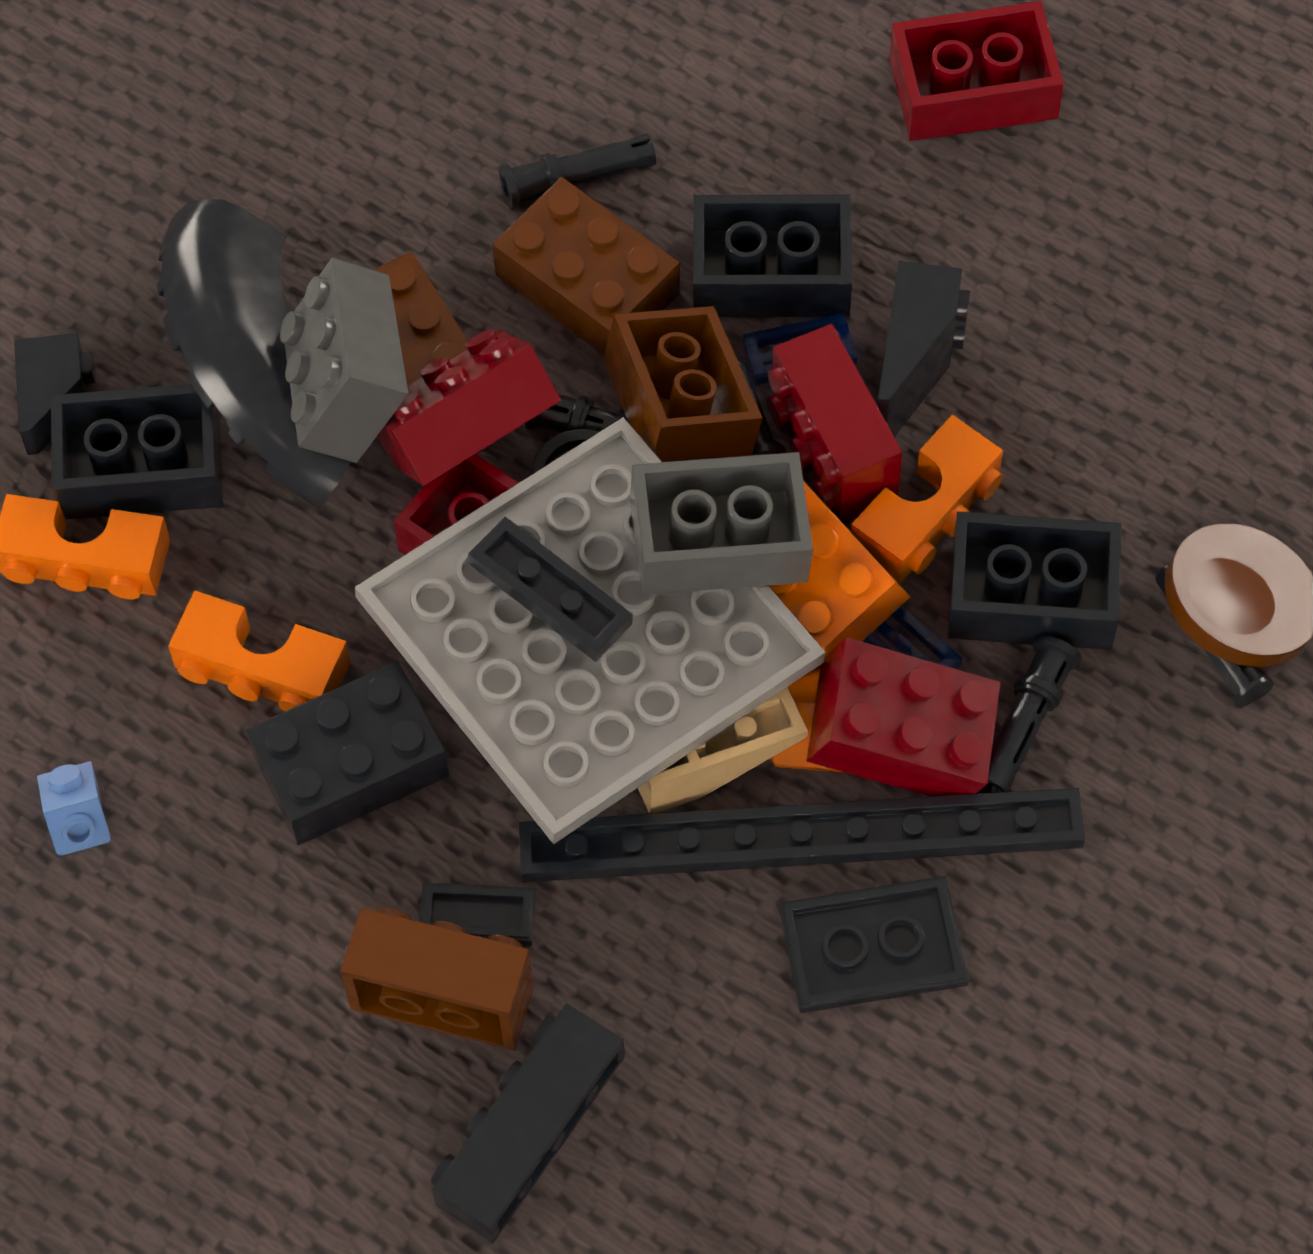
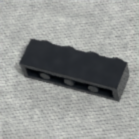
M567 1003L556 1018L548 1015L542 1021L533 1036L532 1044L535 1047L523 1063L517 1060L508 1068L499 1084L498 1089L502 1092L490 1110L482 1107L475 1114L465 1132V1137L468 1138L467 1142L456 1157L448 1154L441 1161L431 1179V1184L434 1185L432 1193L435 1206L491 1243H494L625 1058L624 1039Z

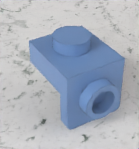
M91 761L78 765H62L49 773L37 776L43 814L58 855H66L102 845L111 840Z

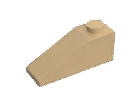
M788 687L639 786V792L649 814L660 813L700 799L808 737V730Z

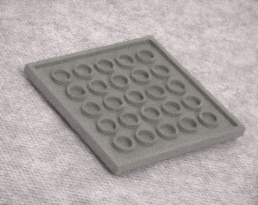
M624 417L355 586L357 600L553 844L824 663L826 653L768 585L650 595L641 594L630 502L632 465L660 463L661 460ZM504 517H507L633 614L632 625L597 662L593 661L468 564V553Z

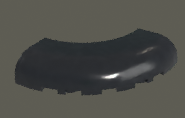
M203 198L189 202L172 218L162 239L158 260L162 262V277L157 283L158 295L164 297L167 314L163 321L168 338L174 351H182L192 370L187 377L207 408L217 407L223 414L225 423L230 428L228 434L239 445L247 441L269 462L264 470L290 491L320 510L346 472L351 461L298 447L296 425L291 419L292 396L290 383L287 382L285 377L287 366L285 345L280 339L282 322L287 313L290 312L280 276V259L287 236L244 208L226 200Z

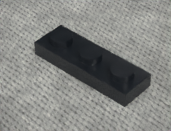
M504 517L468 553V564L595 662L602 657L633 623V614L507 517Z

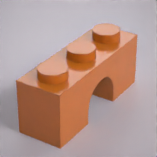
M952 414L919 450L917 475L929 482L937 493L927 500L912 502L900 498L885 487L852 523V534L900 584L911 571H914L916 574L922 573L935 557L937 552L935 545L945 534L954 537L957 512H970L968 508L978 497L986 501L999 487L1003 479V474L1000 473L1003 450Z
M6 494L0 514V573L7 579L21 584H31L35 578L55 581L58 586L74 592L85 591L88 586L104 588L119 598L129 600L139 598L140 594L156 596L171 540L164 517L111 509L106 528L100 536L86 543H71L63 539L67 524L59 501Z
M195 590L168 645L175 668L187 680L198 684H207L210 679L228 685L230 692L244 700L257 701L259 696L278 702L279 707L283 711L290 710L340 687L351 663L345 640L295 624L287 642L277 651L269 654L249 652L243 648L251 629L245 607Z

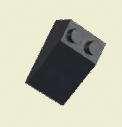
M905 261L898 262L878 397V408L894 437L950 367L952 348L963 350L970 291L960 289L961 268Z

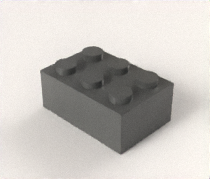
M331 258L321 274L311 279L304 298L294 312L290 311L285 316L280 329V339L285 345L287 360L285 377L287 382L290 383L292 396L291 419L296 425L298 447L357 463L409 393L389 275Z
M799 452L632 465L630 502L642 595L808 582L813 545Z

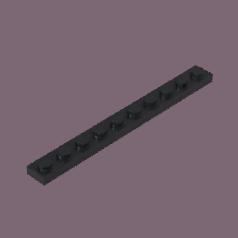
M1079 788L593 817L555 844L551 842L535 821L519 822L522 882L1083 848L1085 843Z

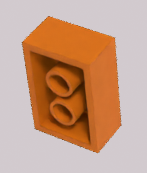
M803 480L813 545L809 580L805 583L768 586L826 652L825 656H827L846 637L862 642L905 603L910 596Z

